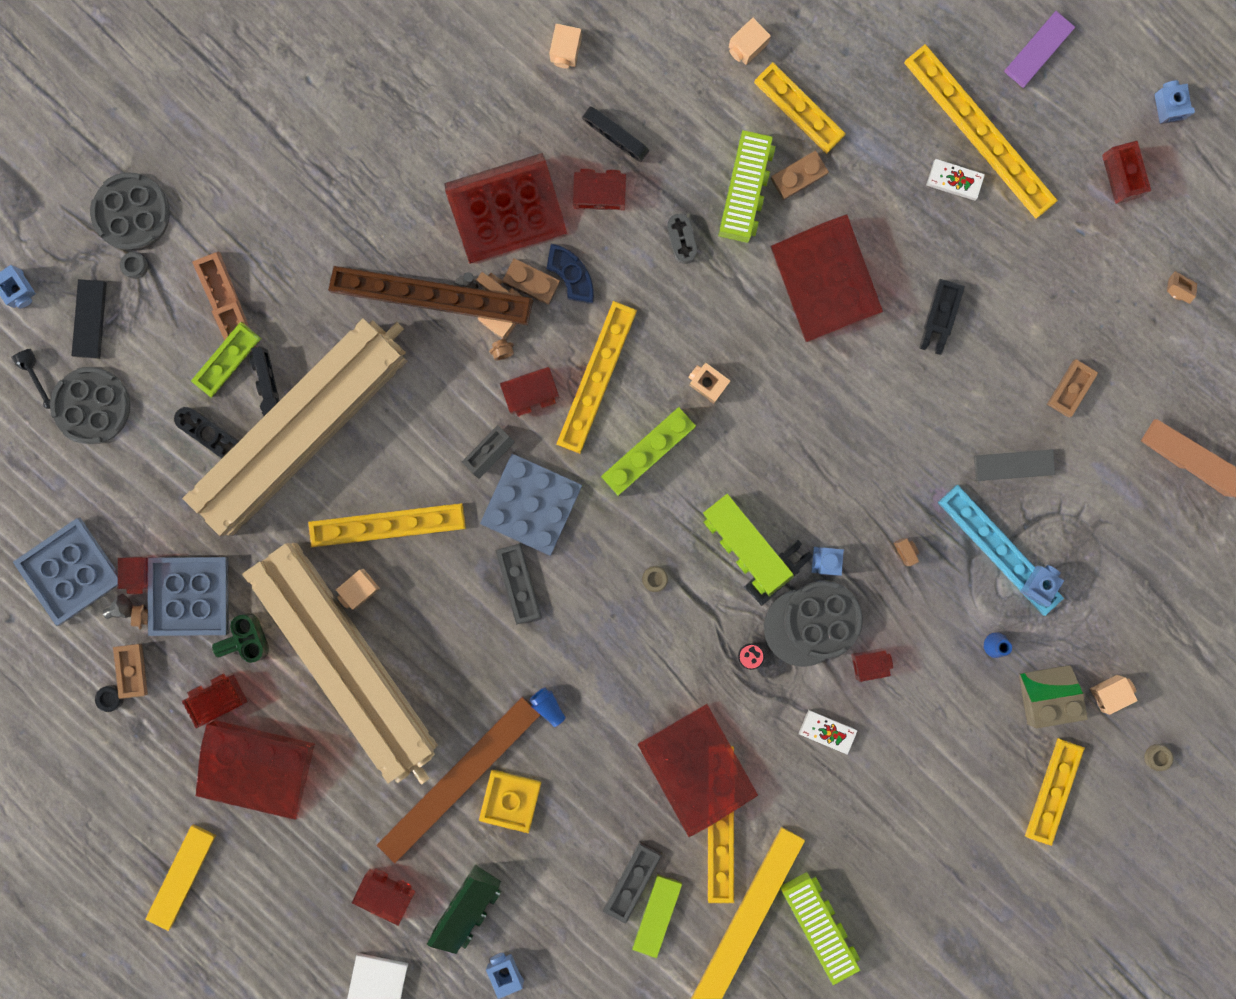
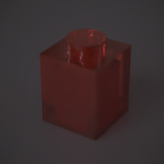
M152 557L118 558V589H127V594H143V589H148V558Z
M880 648L851 654L855 677L859 682L891 676L890 669H893V661L890 653L887 654L886 650Z

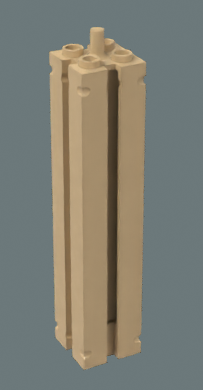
M362 318L355 325V329L350 330L182 499L196 513H199L219 536H225L226 534L233 536L396 374L399 368L401 369L408 362L403 357L406 352L393 341L404 330L398 322L385 332L373 320L368 323Z
M298 543L284 544L268 555L269 557L242 574L244 578L252 585L253 591L376 768L382 772L386 782L390 783L395 779L398 783L410 775L411 771L420 784L429 780L430 778L421 766L432 759L435 755L433 751L438 744L429 735L427 728L308 557L303 554V550Z

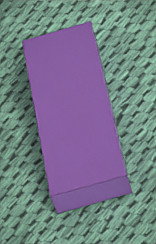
M1055 11L1004 72L1024 88L1073 31L1075 26Z

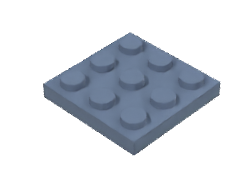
M511 454L480 524L551 556L583 485Z
M76 518L13 561L56 626L62 625L124 582L81 518Z
M228 557L148 558V636L229 634Z

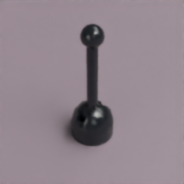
M32 349L16 353L11 357L13 362L19 369L29 372L44 401V408L50 409L51 399H48L32 369L36 363Z

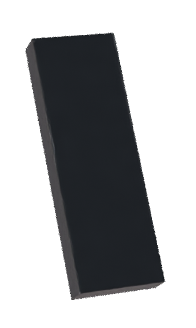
M78 279L72 357L100 359L107 283L104 281Z

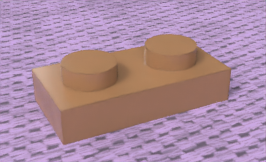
M815 150L774 174L770 179L784 201L828 175L829 172Z
M513 258L502 281L548 305L560 284V280Z
M481 272L476 279L477 283L487 291L522 296L512 288L509 291L501 286L503 282L492 273L487 276Z
M1077 359L1073 360L1047 405L1068 418L1072 417L1098 372Z
M142 643L113 647L119 699L148 695Z

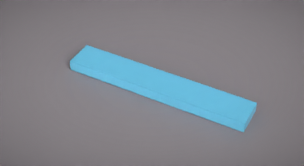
M955 485L937 503L1021 591L1035 569L1034 565L961 487ZM1045 580L1043 582V588L1045 590L1050 584L1048 580ZM1057 592L1051 601L1050 607H1044L1025 596L1043 616H1046L1064 599Z

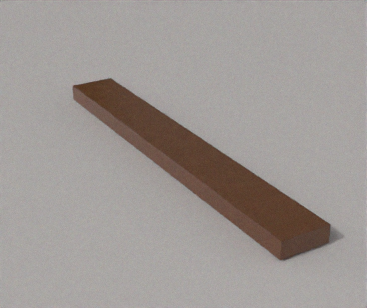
M333 266L328 289L329 292L527 326L533 305V299L528 297Z

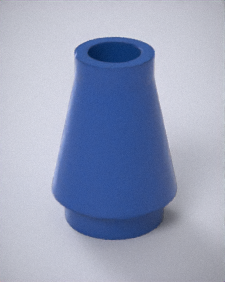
M995 632L986 637L984 650L992 658H1001L1011 653L1012 645L1004 634Z
M546 687L537 691L530 698L531 707L548 720L553 727L560 725L566 717L562 713L553 692L548 691Z

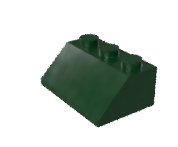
M474 865L433 929L427 945L457 954L461 947L466 949L473 937L470 933L475 925L480 927L487 916V913L484 911L489 903L494 905L502 891L498 889L501 881L477 865Z

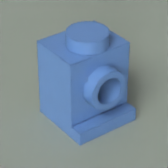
M1178 80L1170 81L1163 84V88L1154 94L1160 124L1185 120L1195 113L1194 108L1191 106L1188 84L1180 85Z
M12 265L0 272V296L7 306L21 309L32 303L31 297L36 293L23 275V271ZM20 287V290L15 292L16 288Z
M813 547L811 573L842 576L844 549Z
M1047 565L1045 568L1036 566L1020 592L1037 604L1050 607L1052 599L1064 582V580L1059 578L1061 572L1050 565ZM1045 580H1048L1050 584L1045 590L1043 588V582Z
M499 953L490 958L491 963L487 964L486 972L498 999L523 988L524 980L519 973L512 954L505 956L504 953ZM506 967L509 973L502 974L500 970Z

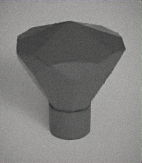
M470 272L457 278L454 286L478 289V284Z
M124 594L118 595L111 606L103 610V616L106 619L114 616L122 618L131 617L132 602Z

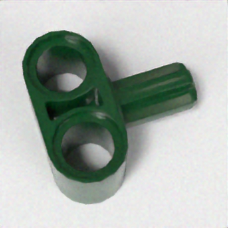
M250 613L236 616L230 625L233 636L212 645V651L217 658L239 651L242 659L249 663L262 660L269 652V645L260 621L254 614ZM242 619H246L250 623V630L248 632H244L240 627ZM252 643L259 647L260 652L257 657L251 655L249 651Z

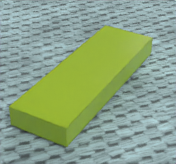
M240 322L191 382L212 398L252 351L251 348H254L262 338L244 323Z
M657 874L632 950L657 958L682 882Z

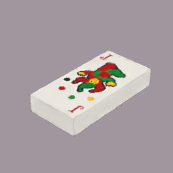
M935 159L926 186L975 201L978 198L985 174Z
M808 710L799 731L800 735L847 755L857 733L856 729L811 710Z

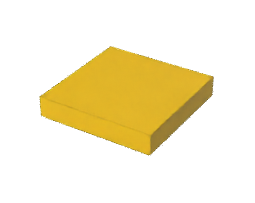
M492 769L479 821L529 834L542 781Z

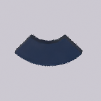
M551 243L546 269L556 273L564 281L567 287L568 300L593 304V284L585 265L570 250Z

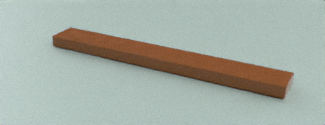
M523 696L376 845L392 862L396 863L540 716Z

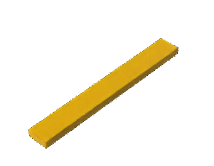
M926 44L905 60L904 64L1035 219L1058 201Z
M783 827L780 828L691 999L723 998L803 846L804 838Z

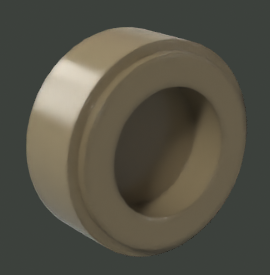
M652 566L643 573L642 582L647 590L659 592L667 586L668 575L661 567Z
M1160 744L1150 746L1144 756L1146 764L1156 771L1168 770L1172 766L1174 759L1171 750Z

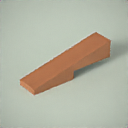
M215 252L192 261L213 308L212 313L224 341L240 322L249 327L221 253Z
M1158 419L1153 420L1141 442L1177 467L1188 470L1222 495L1236 498L1235 466Z

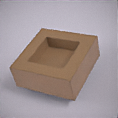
M1175 271L1168 280L1167 292L1173 298L1190 304L1196 297L1197 283Z
M901 538L893 543L905 566H912L919 562L917 558L919 551L912 540L909 542L907 538Z

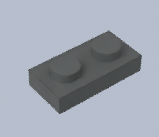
M497 425L462 463L480 479L508 451L515 441Z

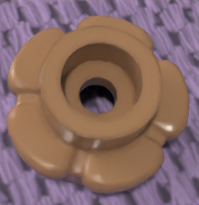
M506 339L494 342L492 344L493 348L489 351L495 361L503 360L514 354L512 349L514 344L512 342L508 343Z
M144 604L133 606L131 626L139 627V630L142 629V625H148V609H145Z

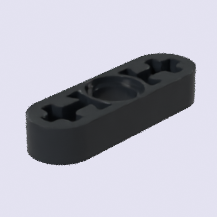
M590 106L582 116L586 124L638 162H642L649 153V149L642 142L597 109Z
M183 407L177 410L174 415V422L179 429L221 459L225 456L226 449L217 444L220 440L229 445L233 443V447L239 442L195 409ZM192 414L191 420L200 425L197 428L188 423L184 425L183 415ZM206 427H212L215 431V437L207 442L202 438V431Z

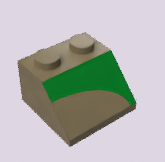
M1071 665L1018 673L1028 725L1034 728H1042L1088 720L1084 695Z

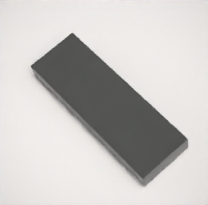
M1053 449L974 456L976 481L1055 475Z
M521 543L495 550L516 625L542 618Z
M639 841L603 908L604 913L625 924L627 923L662 857L661 852Z

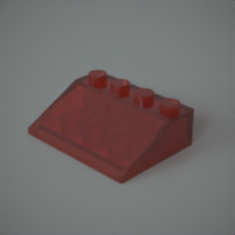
M543 153L444 183L445 192L469 264L567 234Z
M847 214L821 223L770 246L805 342L875 318L883 313Z
M708 704L701 706L640 740L637 744L688 837L713 825L758 796Z
M218 720L206 724L200 748L195 796L296 820L315 743Z

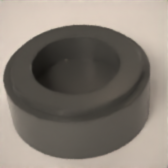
M129 252L121 258L120 269L124 275L132 279H139L147 273L148 262L141 254Z

